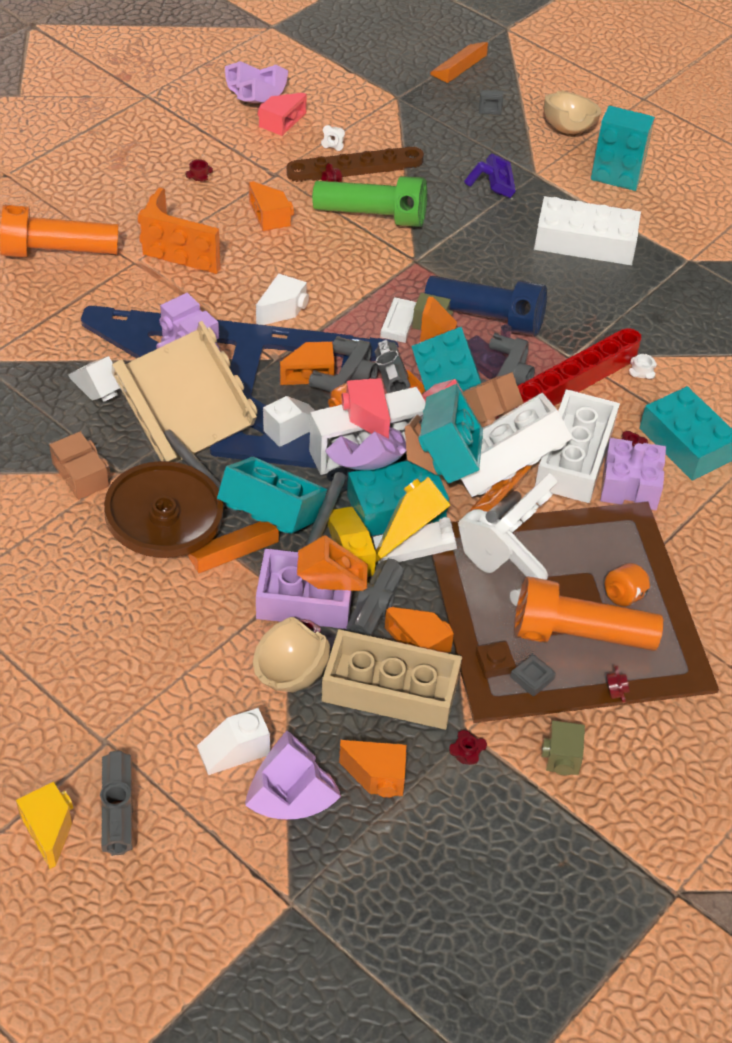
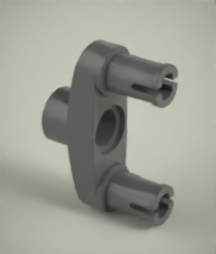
M494 333L493 338L490 340L489 348L508 354L497 377L513 372L517 386L533 378L535 368L526 364L529 342L520 338L512 339Z
M337 336L333 342V353L349 356L339 374L335 376L314 370L309 378V386L325 390L331 394L332 390L347 381L376 379L378 366L376 362L370 361L371 343Z

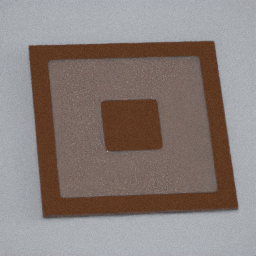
M648 501L534 513L512 534L543 565L548 574L547 580L558 582L559 595L618 606L607 596L604 584L606 576L610 571L627 563H634L643 568L649 576V593L642 600L624 608L663 616L662 637L656 651L552 632L547 643L517 638L514 635L517 606L511 602L510 592L514 589H520L526 576L510 559L492 573L479 569L464 552L458 526L459 521L451 522L457 549L431 555L447 621L454 633L453 644L457 656H462L460 672L473 723L719 692L717 682ZM507 641L516 667L534 654L556 672L555 679L534 697L510 678L511 674L485 679L476 656V647ZM617 665L619 674L626 673L630 692L624 693L626 703H622L621 697L612 699L606 674L616 672L615 666Z

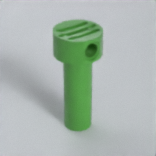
M400 176L396 186L316 180L313 187L312 203L314 210L393 215L397 226L422 227L426 214L427 183L425 178ZM409 196L414 200L413 208L408 204Z

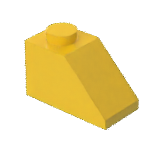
M54 781L16 800L20 818L49 869L57 865L72 825L70 810L74 809L65 790L60 792Z

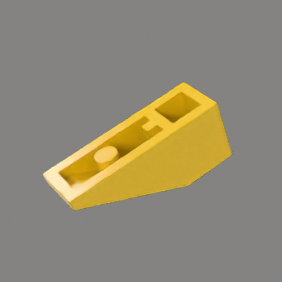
M429 477L423 482H420L417 478L404 488L407 494L399 500L375 551L376 562L450 506Z
M353 506L332 510L327 522L332 540L368 564L367 577H372L375 572L376 552L369 531Z

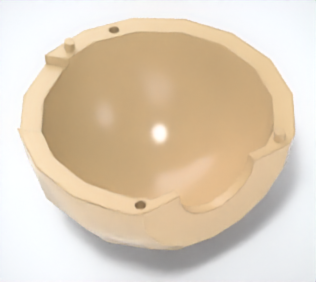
M562 90L554 94L545 95L544 112L547 120L554 128L565 134H579L589 130L601 115V108L596 103L578 94Z
M289 617L275 624L263 635L257 645L253 658L255 675L263 684L275 691L293 693L309 688L322 677L327 667L330 653L329 641L321 633L311 631L298 619Z

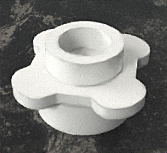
M326 125L323 128L324 139L321 141L324 148L332 147L337 151L342 150L344 147L342 142L345 131L339 127Z
M639 354L631 359L632 368L629 369L630 375L647 379L655 377L654 368H656L657 363L651 356Z

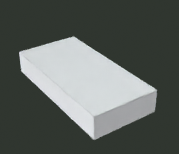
M394 297L381 329V338L406 343L413 325L414 307L417 302Z

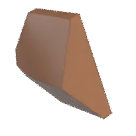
M417 414L405 426L407 460L438 475L433 466L432 456L429 451L425 452L419 443L418 437L421 432L419 421L421 417Z

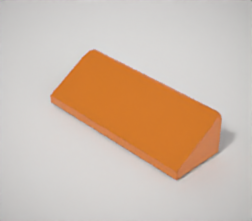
M488 42L468 45L432 70L430 75L449 83L487 56Z
M526 465L519 469L512 478L501 480L492 485L491 489L472 506L470 511L480 509L488 512L517 489L532 465Z
M260 521L213 539L201 549L187 555L197 572L202 573L279 542V530L270 522Z

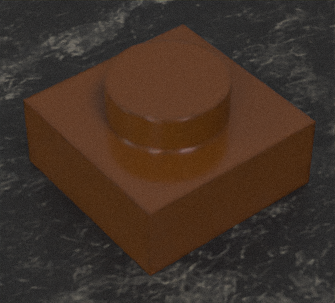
M507 641L476 647V656L485 679L511 674V671L516 668Z

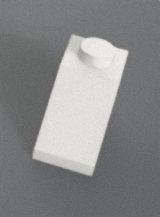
M278 274L256 304V324L266 325L295 318L300 310L305 309L308 304L309 294H306L307 282Z
M109 356L91 362L68 374L70 379L91 400L102 398L104 402L118 395L116 390L120 387L111 373L113 363Z
M285 396L263 407L264 432L281 447L310 432V412L315 410L307 403Z
M259 708L226 718L197 745L207 774L211 775L268 755L270 752V733Z

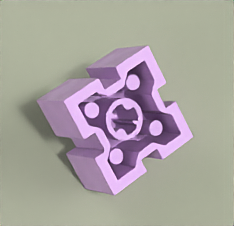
M188 293L160 305L161 318L159 321L163 337L161 342L156 345L157 349L197 330L198 322L203 321L206 328L210 327L216 339H219L218 321L206 310L202 312L200 304Z
M610 438L604 461V478L600 501L614 504H623L624 500L634 501V503L648 501L651 510H657L663 490L666 446L638 443L632 446V441Z

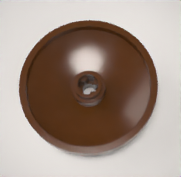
M155 461L134 466L123 472L112 482L105 496L104 515L109 531L126 548L149 557L173 558L193 553L207 545L215 537L222 523L223 501L217 499L219 489L215 483L198 469L177 462Z

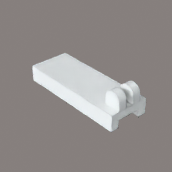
M445 517L440 519L439 522L424 525L381 558L378 564L381 560H387L388 558L402 562L457 549L450 518ZM383 535L373 537L375 551Z

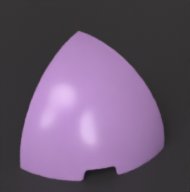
M240 61L225 66V78L228 88L235 92L238 99L245 102L264 103L271 96L280 95L287 82L288 70L277 65L259 70Z
M390 426L389 439L374 431L358 445L340 436L325 451L335 463L355 470H374L397 461L406 452V442L402 433Z
M286 731L268 753L255 774L246 796L245 806L271 818L285 820L300 819L327 809L341 795L331 775L319 768L315 762L316 757L296 737Z

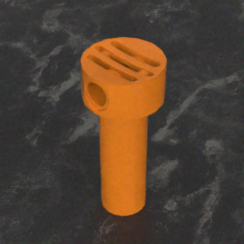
M3 205L0 251L2 256L25 258L28 257L29 248L117 255L119 224L30 217V207Z
M527 576L523 581L514 623V635L517 638L547 643L552 632L650 651L657 650L663 631V616L660 614L559 595L558 582Z

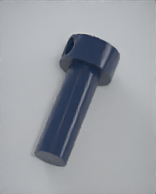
M430 276L425 287L426 294L451 299L450 310L506 320L508 321V330L513 333L535 337L541 329L547 304L546 285L520 280L517 282L514 290ZM528 303H530L531 309L529 313L526 314L525 307Z

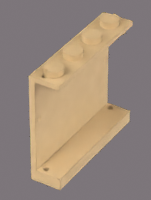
M203 321L198 322L197 330L127 364L122 359L112 364L111 373L160 461L178 463L183 460L170 446L164 435V432L169 429L193 454H196L254 425L257 417L255 415L257 414L255 404L251 399H246L242 392L244 390L242 381L238 375L233 376L229 369L230 361L226 353L219 351L215 344L217 339L213 330L210 327L206 328Z

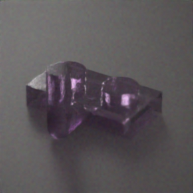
M508 324L502 325L500 335L511 338L512 327ZM477 335L469 339L468 344L478 371L489 380L497 377L507 359L502 355L504 353L490 349L489 344Z

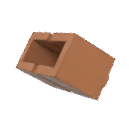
M513 372L492 378L462 391L482 427L494 423L496 416L500 418L514 410L513 408L524 404Z
M81 431L49 444L52 464L62 478L66 479V484L78 500L109 487V465L104 458H99L94 443L91 440L87 441Z

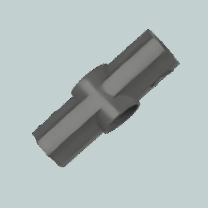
M387 340L378 343V347L374 351L376 364L382 375L387 393L409 389L411 386L408 380V373L396 343Z
M391 558L380 561L370 582L367 583V589L359 593L357 607L346 626V631L373 637L382 617L386 616V609L392 607L395 591L404 576L405 568L398 561Z
M112 751L102 757V789L100 798L102 804L101 849L102 852H107L113 856L124 855L127 851L132 850L133 803L131 755L125 754L122 751ZM114 801H123L120 804H111Z

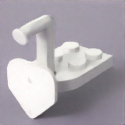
M550 473L521 498L500 520L498 519L493 523L488 522L485 517L487 512L480 509L468 512L459 520L458 526L464 552L479 569L492 573L510 559L526 577L530 576L547 580L548 574L546 569L512 532L537 511L536 509L553 495L550 489L558 481ZM521 588L510 592L511 602L515 606H517Z

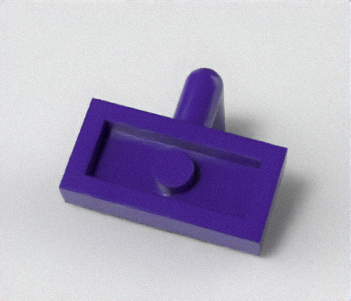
M492 153L486 159V163L483 161L478 162L464 180L465 184L471 187L483 172L489 175L490 187L496 194H503L511 198L516 192L511 163Z

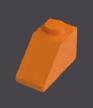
M254 181L249 182V202L262 231L291 226V216L294 215V208L292 202L287 200L284 192Z
M428 296L422 314L420 342L457 328V321L434 297Z
M305 342L280 361V385L309 384L310 375L313 374L314 370L334 375L332 342Z
M324 535L298 550L297 575L317 589L363 591L367 589L368 564L328 536Z
M396 607L386 609L384 628L397 642L444 653L451 652L454 635L452 628L435 613Z
M350 740L340 741L339 763L369 794H378L386 798L403 796L407 745Z

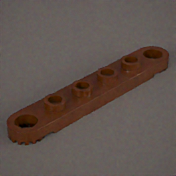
M403 147L327 157L319 156L289 162L286 166V174L289 180H296V182L298 180L303 182V180L306 181L307 179H312V181L321 180L322 172L326 171L328 163H331L333 168L340 169L342 177L398 171L408 167H420L423 163L424 153L417 147Z

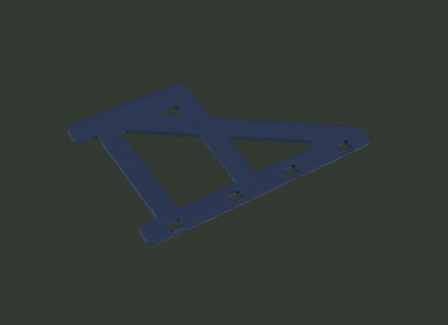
M87 306L81 316V324L84 328L136 359L157 349L156 345L159 342L150 338V336H163L159 321L161 313ZM113 316L128 318L127 320L113 319ZM217 320L219 324V339H217L216 343L236 346L230 370L233 376L238 375L244 386L242 392L247 400L251 399L257 409V414H255L257 416L254 425L250 427L264 435H246L242 430L210 446V454L215 457L240 460L256 457L267 463L318 469L309 452L310 432L281 447L264 432L263 407L267 405L252 397L263 350L275 349L294 352L305 342H332L333 344L336 337L340 336L349 340L370 342L372 347L370 361H376L374 351L377 349L378 343L387 340L392 343L395 342L397 347H399L398 343L389 339L371 337L368 339L353 337V335ZM273 334L285 335L287 339L273 337ZM333 353L334 356L341 357L343 359L341 366L342 369L343 365L345 364L349 356L339 353Z

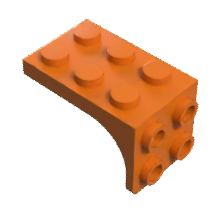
M159 187L155 194L150 196L149 202L144 209L140 210L138 215V223L141 227L139 240L142 244L143 255L217 274L221 268L219 228L167 215L165 189Z

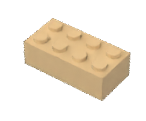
M338 629L322 679V702L446 730L459 680L462 656Z

